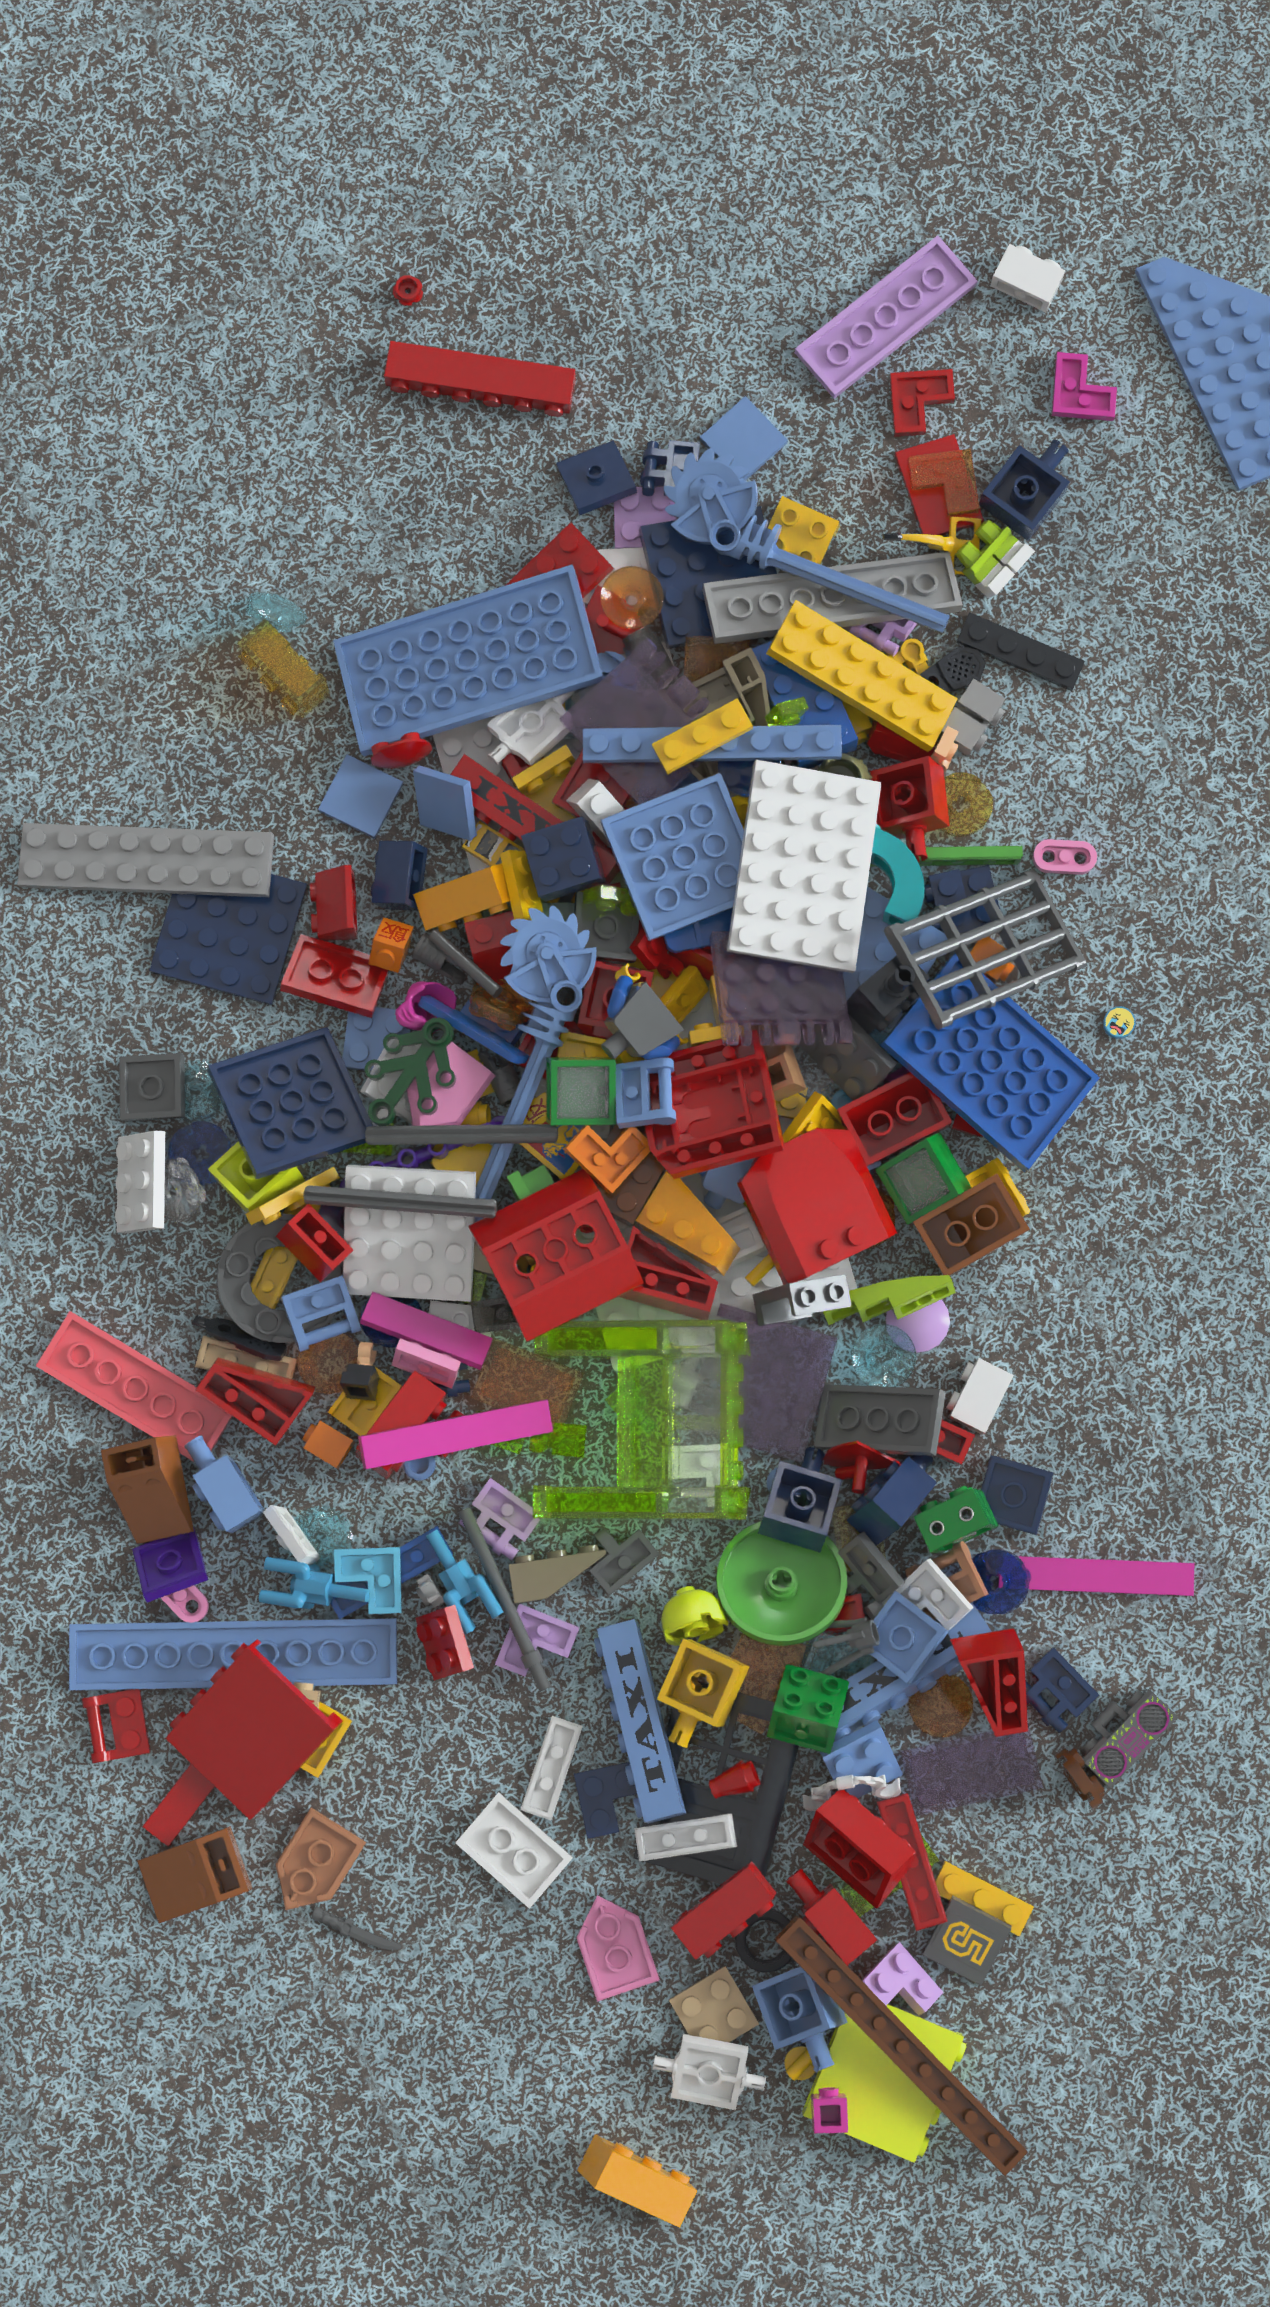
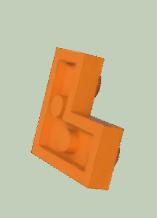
M585 1125L563 1148L608 1194H612L650 1152L647 1138L636 1127L625 1128L609 1146L588 1125Z

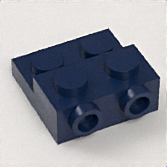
M985 865L962 871L956 869L929 875L927 884L924 885L926 903H932L933 909L939 905L947 906L977 894L979 889L994 887L990 867ZM983 905L951 917L960 934L992 922ZM939 922L932 925L944 933Z

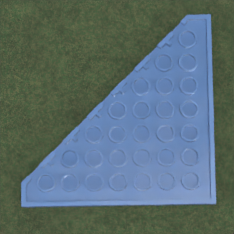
M1162 257L1136 268L1137 278L1237 491L1270 478V296L1167 257Z

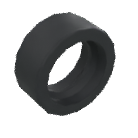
M771 1908L759 1918L756 1914H753L745 1921L748 1926L734 1937L735 1948L741 1961L750 1969L762 1973L775 1972L785 1967L792 1959L782 1950L778 1956L762 1960L750 1953L747 1947L746 1936L753 1924L762 1920H769L777 1923L783 1930L791 1922L781 1911Z

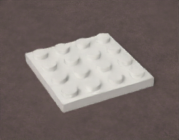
M347 1165L345 1188L475 1198L476 1172ZM345 1207L344 1240L354 1250L343 1261V1278L349 1295L371 1296L372 1292H375L385 1297L471 1302L473 1299L474 1237L468 1226L475 1223V1217Z

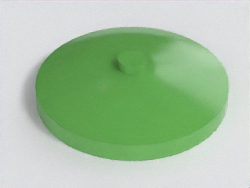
M761 1521L748 1526L739 1532L726 1546L717 1568V1595L726 1617L746 1636L769 1645H795L820 1635L835 1621L846 1597L847 1571L844 1559L838 1554L839 1549L828 1536L819 1553L758 1534Z

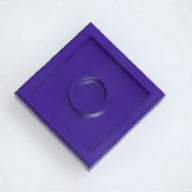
M195 1529L194 1532L155 1540L132 1549L142 1593L146 1602L209 1580Z

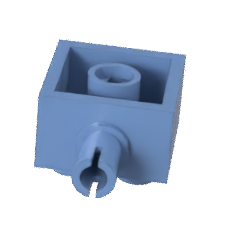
M202 1435L184 1445L199 1469L193 1475L196 1483L192 1487L201 1502H209L213 1509L209 1515L218 1530L221 1529L222 1531L226 1530V1532L234 1533L263 1515L264 1508L232 1457L225 1455L216 1460Z
M801 1967L752 1986L775 2050L801 2041L802 2044H806L814 2066V2072L835 2065L824 2035H827L826 2031L848 2023L844 2011Z

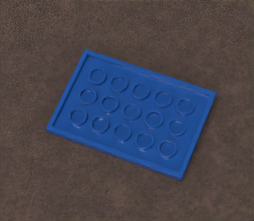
M956 953L949 958L932 980L963 968ZM982 973L990 990L999 988ZM970 979L933 994L942 1011L979 996ZM919 997L880 1044L882 1048L1023 1172L1030 1169L1100 1078L1010 997L996 1002L994 1007H984L956 1019L952 1025L942 1029L935 1027L925 1005Z

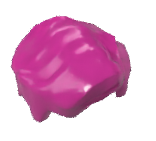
M419 981L413 983L408 989L407 996L404 998L405 1002L396 1009V1020L406 1029L420 1031L428 1020L437 1018L418 1005L421 996L431 995L455 1010L457 998L454 991L436 982Z

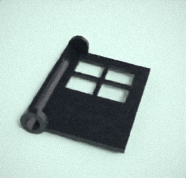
M698 1681L702 1688H708L709 1683ZM738 1692L731 1708L732 1712L723 1746L691 1737L689 1740V1744L721 1752L715 1777L724 1772L728 1755L763 1764L764 1769L756 1800L736 1794L715 1799L709 1786L678 1778L686 1814L649 1824L645 1823L643 1819L642 1827L732 1814L737 1847L646 1860L644 1862L718 1884H722L751 1861L762 1875L766 1876L799 1746L771 1738L767 1758L732 1749L730 1745L739 1713L770 1722L775 1702ZM674 1707L672 1708L666 1731L667 1738L671 1735L680 1715L678 1709ZM668 1740L677 1774L683 1747L677 1745V1742L673 1743ZM636 1846L634 1859L639 1860L638 1850Z

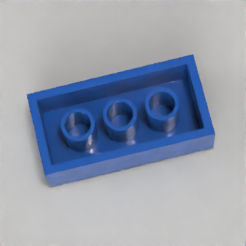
M772 641L752 648L765 674L769 708L777 726L841 725L842 753L847 754L857 750L858 737L841 699L767 655L766 652ZM793 760L795 767L811 769L820 765L823 760Z

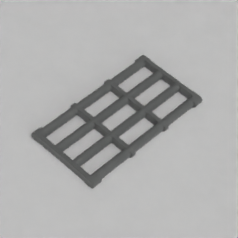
M1035 869L1020 873L1019 877L989 889L986 887L979 889L977 894L947 906L939 905L932 912L902 924L897 922L884 928V933L902 965L911 967L915 972V980L912 984L937 1029L952 1025L954 1020L984 1007H994L996 1002L1026 989L1033 990L1038 988L1040 983L1068 971L1075 972L1086 966L1083 954L1077 947ZM1030 886L1038 903L1003 916L995 899ZM983 905L992 922L960 934L951 917ZM1045 914L1053 930L1019 944L1010 927ZM939 922L948 940L911 954L902 937ZM998 933L1007 950L975 963L967 945ZM1060 941L1069 958L1034 972L1025 955ZM955 951L963 968L927 983L918 965ZM1014 961L1022 978L990 990L982 973ZM970 979L979 996L942 1011L933 994Z

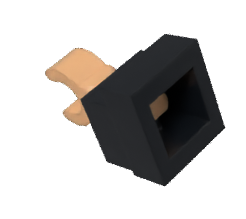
M360 1342L357 1364H348L346 1372H342L340 1384L347 1398L375 1401L379 1375L375 1366H372L377 1355V1351L372 1350L373 1343Z

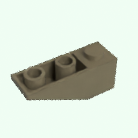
M598 1544L579 1547L580 1553L567 1555L566 1549L547 1552V1559L534 1560V1554L514 1557L515 1564H509L514 1604L548 1599L606 1555V1550H599Z

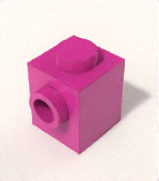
M825 2087L818 2089L819 2094H811L812 2129L814 2134L848 2133L847 2097L845 2093H839V2088Z

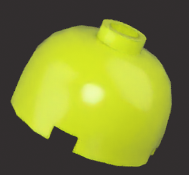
M693 1586L677 1590L676 1595L664 1606L661 1617L665 1641L669 1645L680 1646L683 1638L700 1636L698 1642L714 1638L724 1631L723 1624L726 1626L729 1624L720 1601L712 1593L701 1589L695 1590Z

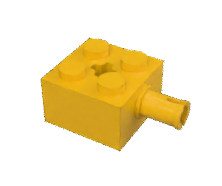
M683 1638L657 1697V1700L678 1709V1712H680L668 1740L673 1743L677 1742V1745L687 1748L698 1721H704L715 1727H724L750 1666L692 1639ZM699 1677H706V1681L709 1683L708 1688H702V1685L698 1682Z

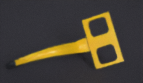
M950 517L949 537L927 534L885 533L883 534V539L890 541H914L919 546H927L931 549L950 552L954 568V556L966 542L970 541L979 550L980 538L975 532L981 525V519ZM958 521H969L974 524L972 540H961L956 537V524ZM954 569L955 574L964 575L961 571Z

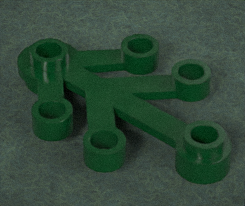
M432 1018L424 1024L420 1031L400 1035L390 1033L384 1037L383 1046L390 1054L400 1053L405 1046L422 1045L413 1055L384 1061L373 1059L366 1063L365 1073L373 1081L382 1079L385 1074L403 1071L384 1099H376L369 1105L368 1115L374 1124L387 1126L393 1122L396 1115L394 1108L415 1078L419 1093L417 1102L419 1110L424 1115H432L437 1111L438 1103L435 1097L432 1096L426 1062L434 1052L439 1070L436 1073L438 1085L444 1089H449L455 1085L456 1075L450 1068L447 1046L453 1040L454 1031L447 1020ZM435 1030H442V1038L438 1040L433 1039V1032ZM391 1039L399 1040L398 1046L394 1049L388 1047V1042ZM374 1065H378L381 1068L377 1075L369 1073L370 1068ZM445 1073L452 1075L448 1083L440 1081L441 1076ZM425 1100L433 1101L431 1109L425 1110L422 1108ZM387 1109L389 1112L388 1116L385 1119H379L377 1117L379 1110Z

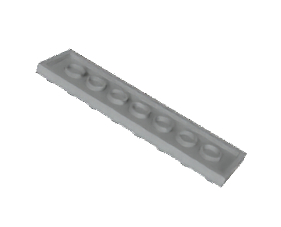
M950 552L828 567L945 614L961 612L963 604ZM788 572L703 583L702 589L714 644L775 636L795 600L839 627L905 619Z
M23 823L17 885L24 888L269 897L274 834L272 832Z

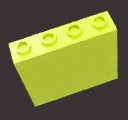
M886 2005L950 2072L954 2061H961L966 2049V2044L962 2042L964 2036L961 2033L946 2029L892 2005ZM844 2012L848 2023L835 2028L828 2045L835 2065L818 2071L802 2114L812 2119L811 2094H819V2088H839V2093H845L847 2097L848 2133L845 2134L915 2163L917 2156L923 2157L929 2143V2138L925 2135L930 2124L935 2126L941 2111Z

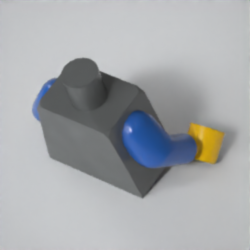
M627 963L615 974L617 982L607 1007L608 1017L604 1021L613 1035L601 1047L611 1059H615L624 1050L631 1057H642L646 1060L668 1057L680 1045L688 1043L689 1039L688 1037L680 1038L679 1033L684 1029L647 982H639L633 985L641 975L637 972L631 976L628 972L630 965Z

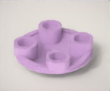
M942 1299L898 1320L893 1310H889L885 1318L887 1331L894 1343L902 1349L913 1353L929 1351L938 1346L947 1335L950 1324L948 1309Z

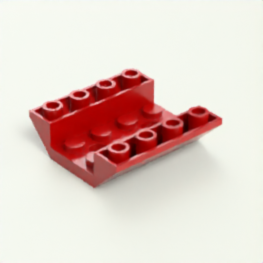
M584 1169L497 1211L494 1218H483L468 1226L511 1307L512 1314L526 1342L644 1284L631 1251L604 1198L590 1175ZM581 1227L591 1228L595 1234L593 1241L588 1244L578 1242L575 1236L577 1230ZM529 1256L535 1260L536 1266L531 1273H522L517 1269V1261L521 1257Z

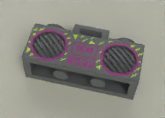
M1139 1689L1136 1690L1126 1700L1125 1704L1128 1708L1125 1711L1116 1702L1112 1701L1090 1723L1101 1736L1098 1739L1092 1736L1080 1748V1751L1083 1753L1081 1757L1085 1762V1766L1108 1788H1111L1178 1719V1716L1150 1689H1145L1143 1692ZM1118 1715L1122 1720L1109 1733L1105 1727Z

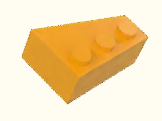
M502 863L413 894L425 931L436 927L440 932L457 927V920L463 919L464 923L483 918L481 912L489 910L490 915L509 909L507 903L510 902Z
M667 1171L635 1220L644 1231L713 1269L722 1276L726 1274L740 1251V1247L685 1183L680 1178L673 1179Z
M595 2134L577 2171L594 2189L680 2228L697 2193V2190L689 2183L690 2177L676 2169H672L670 2173L662 2169V2164L648 2156L641 2158L633 2154L634 2151L618 2142L614 2144Z

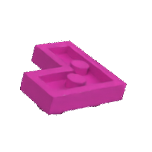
M1057 352L1051 416L1114 421L1117 387L1086 385L1088 355Z

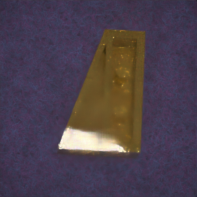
M266 619L237 643L241 652L238 658L249 670L254 667L262 675L259 678L260 682L270 693L276 690L283 699L280 703L291 716L297 713L303 719L330 695L326 678L321 673L316 675L307 665L309 662L302 655L299 656L290 646V643Z

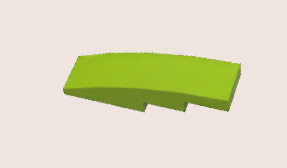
M950 1275L915 1276L883 1281L850 1290V1307L824 1311L823 1314L828 1325L857 1312L862 1322H866L889 1310H893L898 1320L956 1293Z

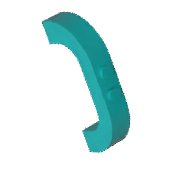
M876 824L870 863L880 868L887 875L892 887V896L884 911L882 921L889 925L897 922L902 924L919 917L925 890L923 873L912 851L901 840L881 830V827Z

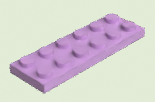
M936 236L797 346L794 353L835 399L976 287L978 281L943 240Z

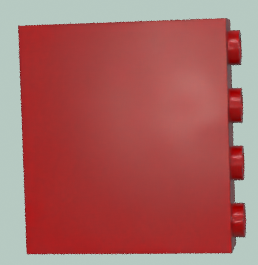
M258 1639L249 1646L243 1643L231 1655L234 1662L228 1669L223 1665L210 1679L214 1683L208 1691L204 1688L201 1689L189 1702L193 1708L187 1714L182 1711L169 1724L173 1730L165 1738L249 1820L253 1819L343 1722L334 1712L328 1717L323 1714L256 1649L261 1643Z

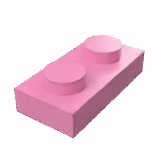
M400 1338L395 1349L392 1366L413 1373L415 1370L426 1379L452 1389L461 1361L453 1359L448 1354L424 1348L417 1342H409Z

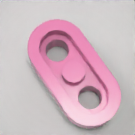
M1047 839L1041 841L1035 847L1032 860L1035 867L1044 873L1083 875L1090 872L1096 864L1097 853L1095 848L1085 841ZM1043 853H1052L1054 860L1052 862L1044 861ZM1076 854L1084 855L1085 863H1076L1074 856Z
M195 1585L161 1597L168 1607L185 1622H199L208 1613V1600ZM190 1600H195L198 1603V1609L194 1613H190L186 1608Z

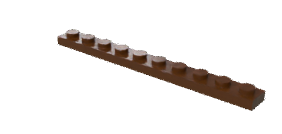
M796 1915L774 1938L776 1943L1004 2176L1028 2153L1006 2128L799 1916Z

